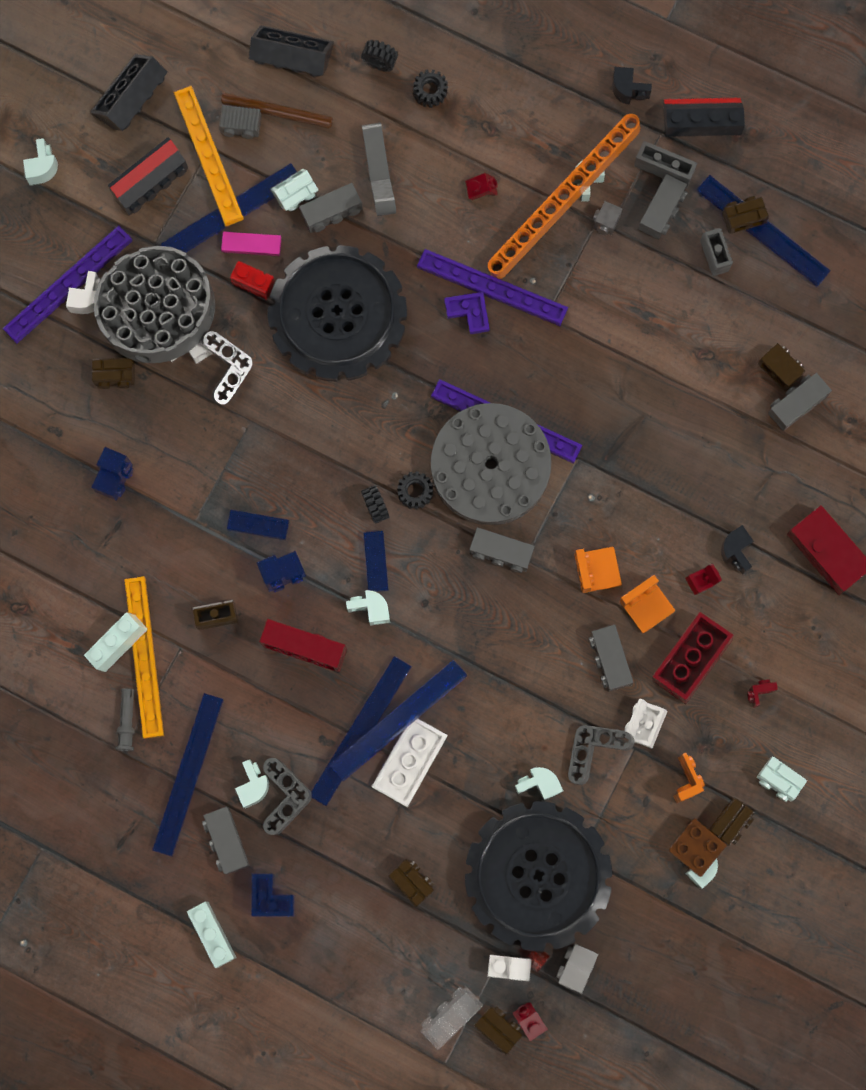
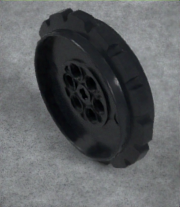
M342 245L337 246V250L334 252L330 251L328 246L317 248L308 252L309 257L307 260H302L298 257L284 269L286 278L276 280L270 294L271 301L275 302V304L268 307L270 330L277 331L272 337L281 355H291L290 364L302 373L308 375L311 371H315L317 379L333 382L338 381L340 375H344L347 381L358 379L368 374V367H373L377 370L384 365L392 356L389 349L391 347L398 348L403 339L405 326L400 324V322L407 320L406 298L398 295L402 292V285L392 270L384 271L385 263L377 256L369 252L361 256L359 255L358 248ZM345 293L351 294L349 299L341 298ZM324 295L332 296L328 301L322 299ZM355 309L362 310V313L359 315H355L352 312ZM318 311L323 313L319 318L313 316ZM335 311H340V315L336 316ZM346 326L353 327V330L350 332H346L343 329ZM332 327L334 329L332 333L324 332L325 328Z
M534 801L531 809H526L523 803L504 809L502 811V820L492 817L480 829L478 834L482 841L480 843L473 842L467 855L466 864L472 867V872L465 874V887L467 896L475 897L477 900L476 904L472 906L475 915L482 925L486 926L489 923L494 925L492 934L509 945H512L515 940H519L521 948L524 950L544 951L546 943H551L554 949L574 943V934L577 931L582 935H586L599 921L596 910L598 908L605 909L610 898L611 887L605 884V880L612 877V865L610 856L608 854L603 855L600 852L601 847L605 845L603 839L593 826L589 828L583 827V816L567 807L562 812H557L555 803ZM528 850H533L536 853L537 858L534 862L526 860L525 853ZM548 854H554L557 857L555 865L547 864L546 856ZM519 866L523 869L524 874L521 878H515L512 875L514 867ZM535 870H539V873L543 872L544 876L541 877V882L533 879ZM560 873L564 876L565 881L562 885L554 883L553 877L555 874ZM523 886L529 887L531 890L530 897H521L519 893L520 888ZM546 889L551 892L552 897L550 901L544 902L541 900L540 893L542 890Z

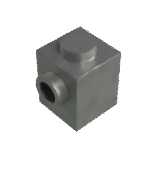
M604 201L601 210L597 209L594 214V228L603 235L609 234L612 236L620 219L622 208Z

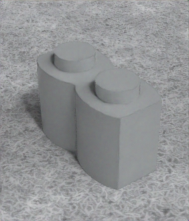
M574 944L573 947L569 946L564 957L568 959L565 967L560 966L556 976L559 978L558 983L582 994L598 954L577 944Z

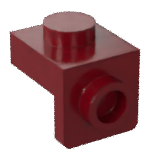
M487 173L465 181L468 197L471 200L487 194L498 195L497 181Z
M713 563L685 578L694 595L702 593L722 581Z
M770 679L758 681V685L751 686L749 688L750 691H747L749 703H752L753 708L760 706L758 695L776 692L778 690L777 682L771 683Z
M531 1002L520 1006L513 1012V1015L530 1041L548 1030Z

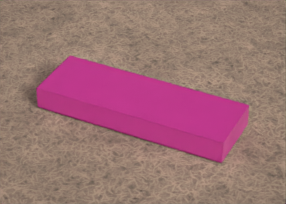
M223 232L221 251L225 253L280 256L282 237L280 235Z

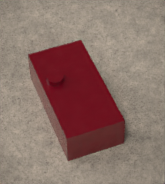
M822 505L786 534L839 596L866 574V556Z
M699 612L652 676V681L686 705L731 644L734 635Z
M267 619L259 641L263 648L340 673L347 653L345 644Z

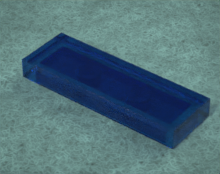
M230 510L227 530L286 540L290 521Z
M363 532L368 590L374 592L389 591L384 532Z

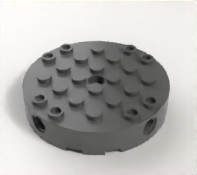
M165 246L145 247L131 255H124L114 263L115 265L108 273H104L95 292L94 314L99 328L109 344L124 357L142 363L170 361L192 350L201 341L202 336L208 332L215 313L213 288L201 265L189 257L187 253Z
M496 403L475 405L454 415L440 430L431 454L432 478L438 495L455 514L467 521L480 525L506 524L527 514L543 496L551 473L550 448L540 427L522 411L508 405ZM487 461H494L497 466L494 469H488L485 464Z

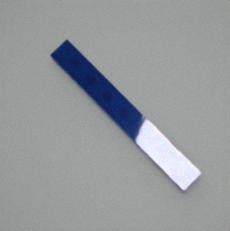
M292 163L235 197L243 217L275 198L271 189L297 173ZM218 208L161 243V246L175 248L186 253L228 226H225Z
M711 175L697 188V192L722 212L728 203L734 201L737 204L744 202ZM767 221V224L746 229V231L817 287L830 273V269L769 221Z
M394 656L312 789V798L325 806L329 804L412 666Z
M454 660L334 760L329 765L331 769L344 782L467 677L465 671Z
M203 694L152 851L172 857L174 855L224 702L222 698Z

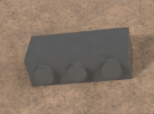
M643 141L634 167L663 179L668 174L686 183V188H688L697 163L646 141Z
M666 174L644 214L638 230L658 240L662 234L666 235L670 228V224H668L670 218L674 219L679 211V208H677L679 201L683 203L688 192L685 191L687 184Z
M353 183L299 206L300 213L310 233L314 231L320 232L325 229V226L338 224L343 218L355 216L363 210L362 202Z
M817 373L812 377L807 375L800 381L801 385L798 388L793 386L785 393L786 397L780 400L778 398L770 405L771 409L768 414L782 431H785L832 392Z
M477 527L469 554H472V557L477 560L483 561L485 558L491 560L493 565L499 567L506 565L511 567L510 570L522 573V571L527 572L535 546Z
M611 625L592 631L591 637L588 640L591 649H595L597 654L594 659L597 668H601L603 676H600L603 687H607L608 692L632 685L634 682L616 626Z
M224 807L204 815L205 820L202 821L205 832H210L212 840L209 843L212 851L217 852L219 859L216 860L219 871H223L227 875L250 866L229 807Z

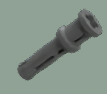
M121 689L120 726L116 730L118 734L116 751H134V747H132V735L135 734V730L132 728L134 689Z

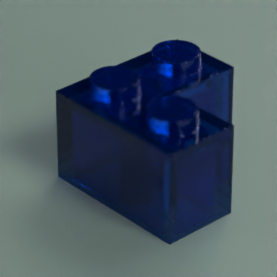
M104 447L96 464L100 470L92 485V489L117 501L118 497L123 495L125 490L124 484L127 478L130 479L134 468L126 455Z
M296 551L280 558H276L274 555L257 562L269 592L281 591L285 588L284 585L300 583L303 581V577H306Z
M252 874V917L296 916V895H275V874Z

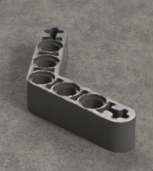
M381 122L362 125L377 216L396 214Z

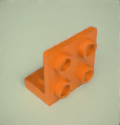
M614 547L584 552V549L575 551L574 556L582 593L622 585Z
M655 575L625 594L619 601L641 633L647 632L675 612L671 603L657 586L659 580Z
M687 753L682 754L678 759L690 784L676 790L677 794L673 796L676 803H680L704 791V781L701 775L696 774L694 770L696 764L692 756H688Z

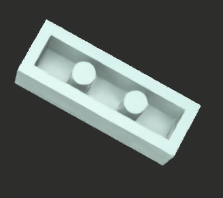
M126 612L84 656L97 670L106 672L148 628L136 615Z
M204 902L187 911L215 968H219L237 958L209 902Z

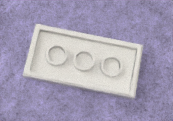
M411 716L373 783L372 788L408 807L448 735Z

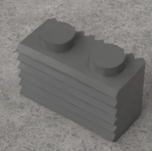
M222 105L219 121L220 133L227 137L242 135L245 139L259 137L260 109Z
M720 228L703 233L700 240L712 276L729 272L733 263L730 257L731 254L727 250L728 247L726 246L727 243H725L726 240L724 239L723 232H721L722 229Z

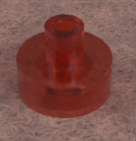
M532 951L528 956L534 961L531 968L538 972L550 955L545 951H542L540 955Z

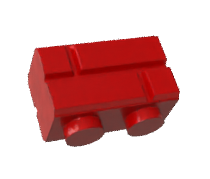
M240 261L237 262L230 276L232 285L266 300L269 298L275 284L274 276L267 273L264 274L263 271Z

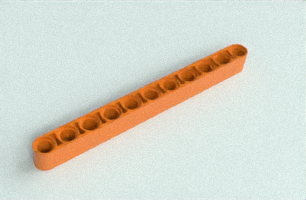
M635 114L624 116L496 252L487 265L491 276L498 279L505 277L633 141L641 129L639 118ZM629 123L636 124L634 128L626 127ZM616 137L622 138L621 142H613ZM604 151L609 152V155L606 157L600 156V153ZM591 165L596 167L593 171L586 170ZM575 180H582V181H583V182H582L580 185H578V186L573 185V182H574ZM562 194L569 195L565 200L559 199ZM549 208L556 209L553 214L546 213ZM535 223H542V226L540 228H533V225ZM522 237H529L527 242H519ZM511 250H512V251H515V255H514V256H512V257H507V256H506L507 252H509V251H511ZM496 265H502L499 271H493V268Z

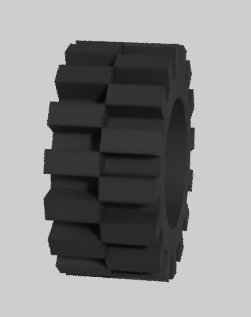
M368 40L361 54L362 61L367 62L368 66L371 65L372 68H377L380 71L381 69L385 72L393 70L398 57V52L395 51V48H390L391 45H385V42L380 43L379 40Z
M433 69L431 73L425 70V74L420 72L419 76H416L413 94L415 100L418 99L417 103L421 104L422 102L424 107L429 104V108H433V104L439 106V102L442 103L444 101V98L447 96L448 82L447 80L445 81L446 77L444 75L441 76V72L438 71L435 74ZM427 83H433L437 86L438 90L435 94H428L424 92L423 86Z
M418 471L416 473L409 472L408 475L405 474L403 476V479H400L397 491L399 500L404 506H408L409 509L415 508V510H419L420 507L424 508L426 504L430 503V500L433 498V484L430 478L426 477V474H419ZM416 483L422 486L423 493L420 497L414 498L408 494V487L411 484Z
M376 485L361 491L375 524L390 518Z

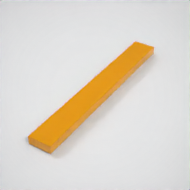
M192 86L174 92L225 226L244 220Z
M143 576L125 579L128 613L136 615L148 628L132 645L143 739L164 736L146 578Z

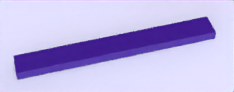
M118 225L2 329L16 344L19 343L67 300L69 288L79 289L86 283L88 271L97 273L133 241L132 238Z
M424 249L417 264L418 269L477 293L483 292L484 296L558 326H561L568 307L427 249Z
M440 379L431 395L432 399L460 412L475 405L490 403ZM538 425L547 439L550 453L574 464L582 445Z

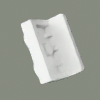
M639 699L638 703L633 707V715L630 722L626 724L625 731L633 735L635 743L652 749L667 710Z

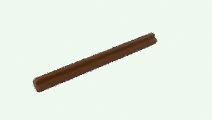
M223 93L221 102L224 105L260 109V112L326 128H331L333 118L330 116L228 93Z

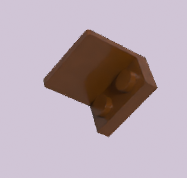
M694 818L691 819L687 824V828L670 847L669 852L699 877H702L727 845Z

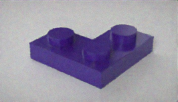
M483 292L444 298L447 319L467 316L470 334L489 332Z

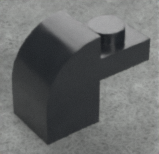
M615 67L612 90L620 102L630 105L631 98L636 100L650 99L652 84L634 83V68Z
M743 525L732 531L726 537L721 547L723 561L726 562L732 559L733 567L737 572L740 571L742 575L752 568L742 551L754 542Z

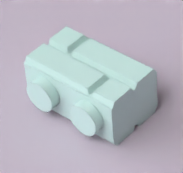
M302 169L273 187L271 191L283 210L293 211L299 207L298 203L304 199L308 201L315 197L314 193L318 191V188L308 171Z
M773 756L769 758L756 777L760 780L759 784L767 790L772 788L778 792L776 796L784 802H787V800L790 802L794 801L807 782L806 779Z

